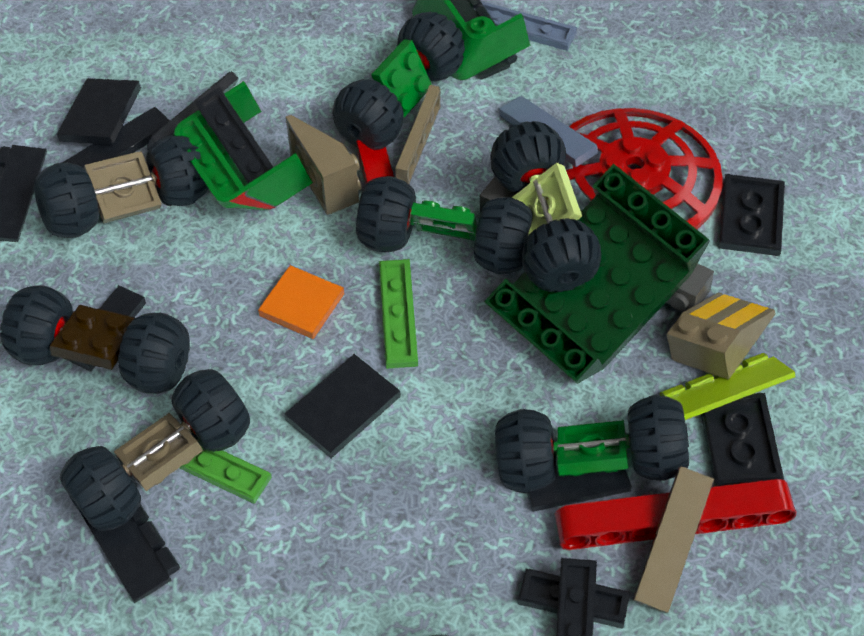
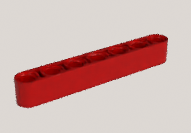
M774 479L711 487L695 534L783 524L793 520L797 514L788 483L785 480ZM669 493L571 504L559 508L555 511L554 516L561 548L575 550L653 540Z

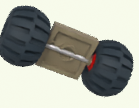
M170 135L156 141L149 148L146 161L142 151L86 164L84 168L72 163L53 164L43 169L34 181V193L41 219L46 229L52 235L62 238H75L89 232L98 222L99 214L104 224L160 209L162 203L168 206H188L194 204L209 190L191 160H194V157L197 160L201 159V153L196 151L199 147L192 145L188 137Z
M213 369L198 370L187 375L177 385L171 401L173 408L182 421L181 424L170 413L166 414L115 450L114 453L119 461L107 448L95 446L75 453L65 463L60 473L61 484L77 509L85 516L92 527L99 531L115 529L127 523L137 512L141 504V495L130 476H133L144 490L147 491L161 483L168 475L182 465L189 463L196 455L203 451L202 448L211 452L225 450L234 446L245 435L250 425L248 410L230 383L218 371Z

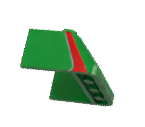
M244 81L224 93L243 123L262 112ZM199 110L182 120L175 128V136L188 137L192 145L199 147L196 151L201 153V159L197 160L194 157V160H191V162L222 207L271 210L313 183L295 153L248 184Z

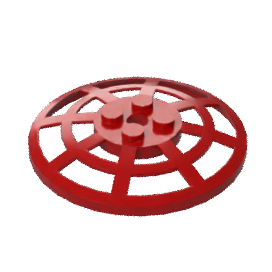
M616 108L585 116L569 126L576 131L589 123L601 119L614 117L616 122L593 130L588 135L579 133L597 145L598 151L602 152L600 161L587 165L580 164L577 167L572 165L571 169L566 170L569 180L575 179L582 193L590 201L596 195L585 179V176L599 174L601 177L615 164L653 195L663 188L672 192L674 196L663 201L670 209L685 202L696 212L692 218L686 220L696 229H699L716 209L722 191L723 176L721 164L708 141L683 121L652 110ZM627 116L650 118L665 122L668 125L663 128L648 122L629 121ZM632 128L648 129L657 132V134L650 140L634 137ZM615 129L620 130L622 137L610 144L597 138ZM682 130L702 146L710 158L695 157L688 145L675 133ZM670 139L680 148L684 156L668 155L661 145ZM636 164L639 165L641 168L633 170L630 169L628 165ZM671 166H688V177L683 186L669 177ZM697 167L714 169L713 189L705 204L691 193L697 178Z

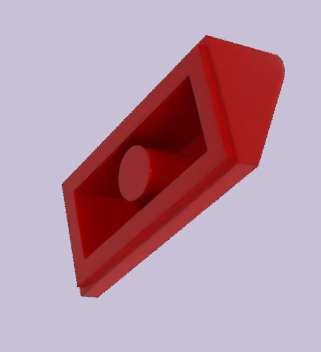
M357 140V153L365 184L378 177H394L386 147L373 150L360 140Z

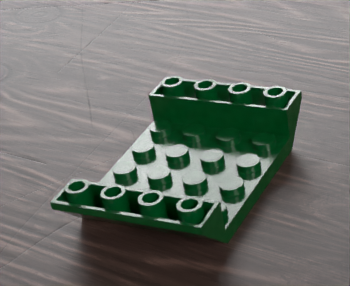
M615 164L592 186L596 196L581 211L582 217L578 219V221L591 228L601 246V262L594 277L590 281L573 288V290L548 292L537 287L524 272L513 284L505 279L484 301L486 305L576 384L603 370L691 276L710 242L705 235Z

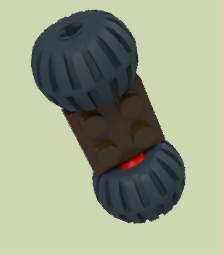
M30 286L17 291L11 297L2 316L0 336L4 349L14 359L27 365H44L54 362L59 358H64L112 370L118 362L122 378L132 388L143 393L158 394L169 391L178 384L188 362L190 351L188 330L178 319L166 313H147L135 318L83 305H78L73 312L70 301L61 292L48 286Z

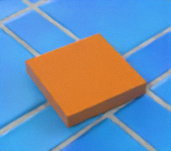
M290 265L258 309L259 316L314 339L343 297L344 287Z

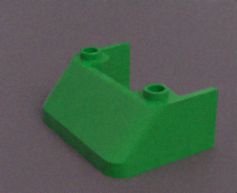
M417 0L412 9L413 16L424 12L442 14L449 21L452 20L456 24V28H459L462 32L461 39L464 40L465 47L464 58L457 72L451 75L457 80H467L530 46L524 17L521 13L495 26L491 19L483 16L465 22L450 0Z

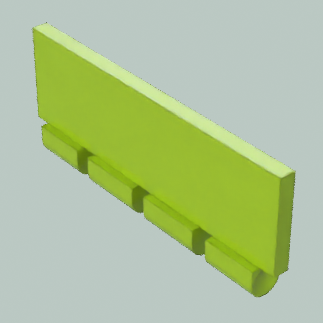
M761 353L743 360L742 365L740 364L729 380L708 373L686 382L687 390L680 384L661 391L659 395L679 401L683 406L685 420L796 376L795 371L774 356L768 358V355Z

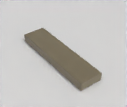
M429 86L395 168L396 178L410 184L441 107V90L439 86Z
M682 466L678 468L633 601L664 613L669 612L714 481L713 478Z

